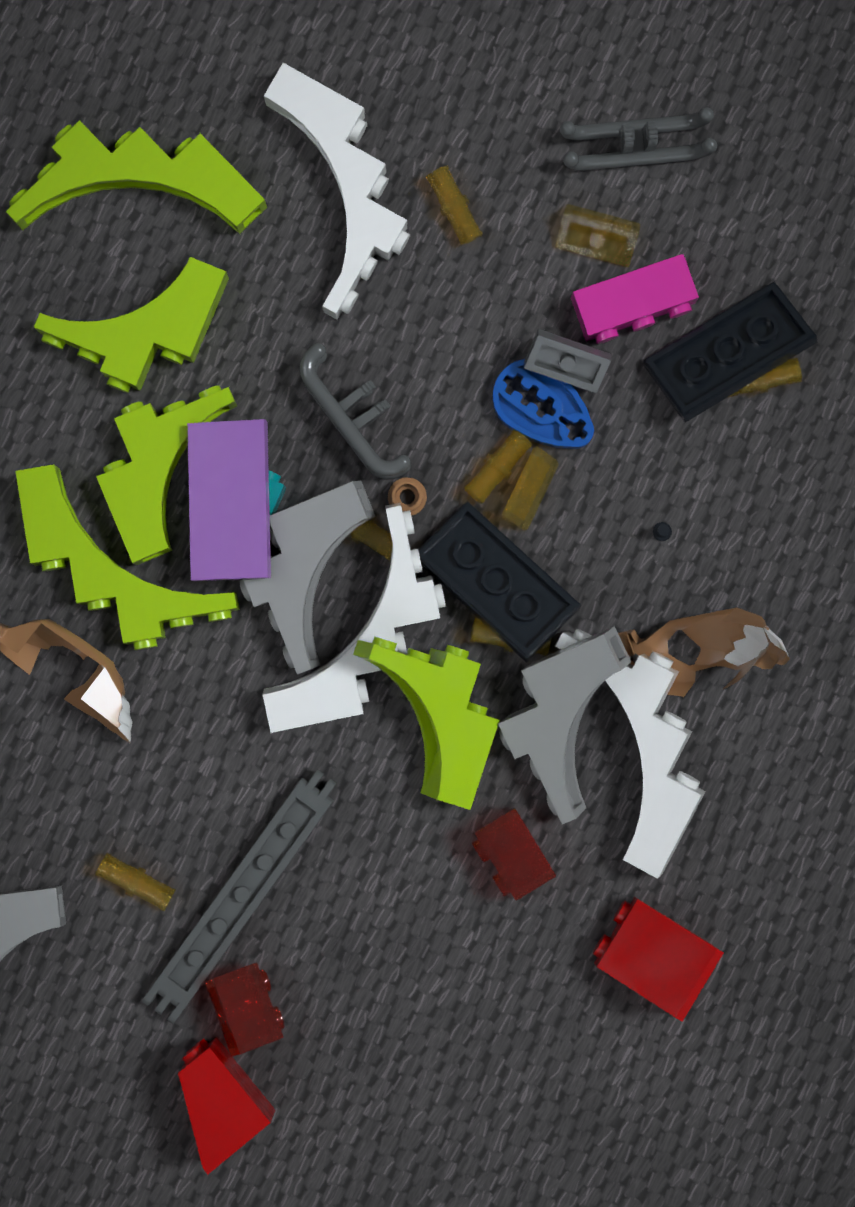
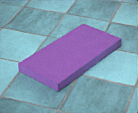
M260 419L187 423L191 581L271 578L267 421Z

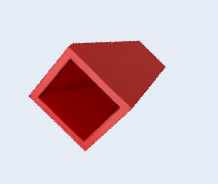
M634 896L631 903L625 900L617 910L613 921L618 924L611 936L609 937L604 934L593 951V955L597 957L594 964L597 968L683 1022L724 952Z
M217 1037L210 1043L203 1038L189 1049L182 1058L185 1064L178 1072L201 1164L207 1174L211 1173L268 1126L276 1111Z

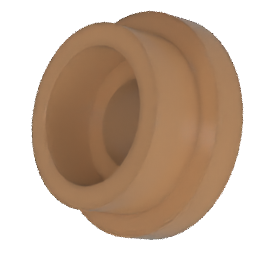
M401 478L395 481L389 489V505L401 503L402 512L410 510L411 516L418 514L426 504V490L414 478ZM410 490L414 493L415 500L411 504L401 502L400 494L403 491Z

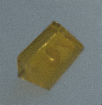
M567 204L555 248L629 267L641 224Z
M537 446L533 448L501 515L503 521L525 531L528 530L559 465L558 461Z

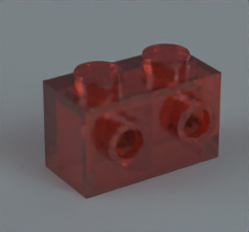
M514 807L474 831L478 839L472 842V845L483 863L490 859L499 873L492 876L504 897L511 893L517 901L556 877V874Z
M257 962L205 982L231 1057L284 1038L281 1031L284 1029L282 1014L277 1006H272L268 992L271 991L268 975L264 969L259 970Z

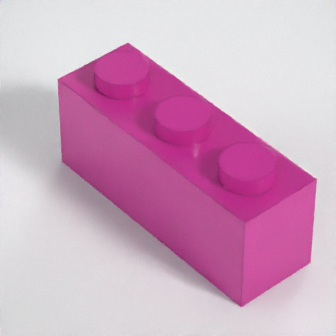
M684 254L576 290L572 293L571 301L586 342L596 339L597 344H601L619 337L618 330L632 326L633 331L648 328L655 324L654 318L667 313L670 319L683 316L692 311L691 305L696 303L699 296Z

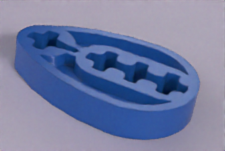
M525 359L508 365L499 374L493 388L492 401L496 415L506 427L522 437L555 448L580 449L591 441L594 434L593 423L586 405L571 384L524 369ZM516 376H519L522 379L520 386L524 390L529 391L532 387L537 389L536 398L540 402H545L547 399L553 401L551 409L555 414L553 416L545 414L542 418L536 414L538 411L536 404L530 402L525 406L521 403L523 398L521 393L518 391H514L511 395L506 393L507 384L503 379L508 377L513 380ZM561 418L572 425H576L578 421L582 422L585 425L582 431L586 437L584 439L576 437L574 441L569 439L567 436L570 430L559 419Z

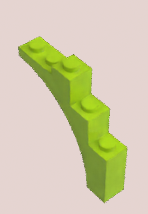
M79 120L74 126L70 124L64 127L55 137L56 143L52 146V149L60 160L56 164L51 162L46 165L38 174V181L29 190H20L9 202L11 207L6 213L24 230L47 211L73 198L101 190L139 188L163 191L191 200L218 215L240 234L267 208L265 199L201 133L195 139L189 137L184 140L175 150L174 154L176 157L173 159L141 127L134 133L128 131L122 135L114 146L116 150L111 153Z
M53 464L15 471L30 564L35 566L41 565L42 571H52L66 568L65 561L70 560L76 603L80 605L87 604L88 611L110 608V600H116L124 644H133L134 650L157 647V639L166 638L163 624L165 622H169L170 628H180L193 625L192 618L208 615L209 622L231 619V611L240 610L236 593L202 595L172 591L145 582L122 569L98 548L80 524L68 500L60 468Z

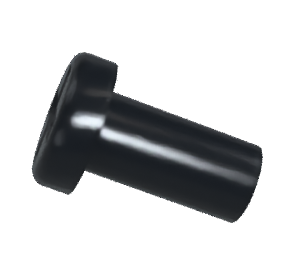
M665 522L657 523L652 531L653 536L658 541H666L670 538L672 529Z

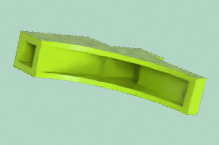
M190 257L180 275L163 293L131 313L116 318L88 322L68 321L39 313L34 328L43 335L41 341L61 350H63L65 344L79 349L77 356L95 364H99L100 359H104L100 372L109 378L107 385L125 393H128L131 387L141 391L158 349L162 350L161 357L176 364L182 365L184 359L194 363L229 277L226 271Z
M220 385L210 387L198 394L200 399L187 405L184 400L172 403L163 408L164 414L161 416L157 415L151 403L143 405V402L140 401L121 409L122 415L114 418L132 462L126 464L125 460L122 459L103 467L105 473L96 476L133 564L139 565L172 551L166 525V501L174 469L188 446L187 423L211 422L223 413L237 407L229 387L222 390Z
M374 636L372 643L358 640L353 655L370 662L386 673L400 687L415 711L421 728L425 751V773L421 794L471 810L500 721L486 716L488 708L469 702L481 664L467 659L469 651L447 645L445 651L431 648L429 654L408 648L405 655L395 651L397 643Z

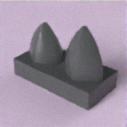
M538 329L524 360V369L597 393L610 365L611 354Z

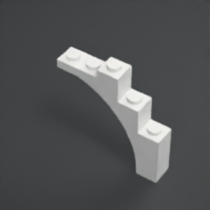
M282 63L264 95L266 106L289 119L315 144L329 164L344 202L347 239L343 268L323 304L324 313L338 320L342 311L348 314L354 306L359 295L354 290L360 279L362 278L367 281L378 262V260L373 258L374 255L377 254L389 261L393 252L400 255L410 237V234L405 232L407 230V220L371 200L372 197L379 199L389 178L384 176L386 174L385 163L350 144L351 141L358 143L367 127V122L363 121L365 118L364 107Z
M401 503L385 506L393 543L386 584L372 615L356 638L327 664L292 682L264 689L263 699L271 733L363 714L362 703L369 702L365 679L357 680L356 675L381 671V669L353 655L357 641L361 640L372 643L374 636L397 643L395 651L406 655L407 649L403 631L395 633L394 628L440 618L438 608L446 607L442 585H434L431 576L416 579L415 573L423 571L418 549L410 550L407 535L415 533L410 510L402 512Z
M576 629L574 633L569 631L563 632L555 647L563 649L591 637V635L579 629ZM652 651L650 656L646 654L639 655L634 665L629 663L624 669L613 674L605 681L618 697L628 715L638 743L643 772V796L640 816L635 834L623 860L658 879L663 874L706 791L698 788L700 781L681 771H679L677 776L671 773L692 731L685 728L687 722L679 716L668 711L665 712L664 716L658 714L679 671L671 668L672 660Z

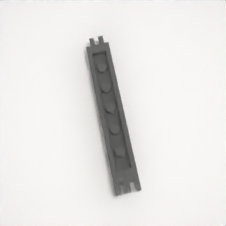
M320 770L315 772L309 782L302 777L143 998L142 1002L148 1006L154 1001L157 993L162 996L163 999L154 1010L160 1015L169 1003L173 1004L176 1008L170 1012L167 1019L172 1024L176 1022L334 800L328 795L337 783L330 778L322 791L315 787L324 775Z

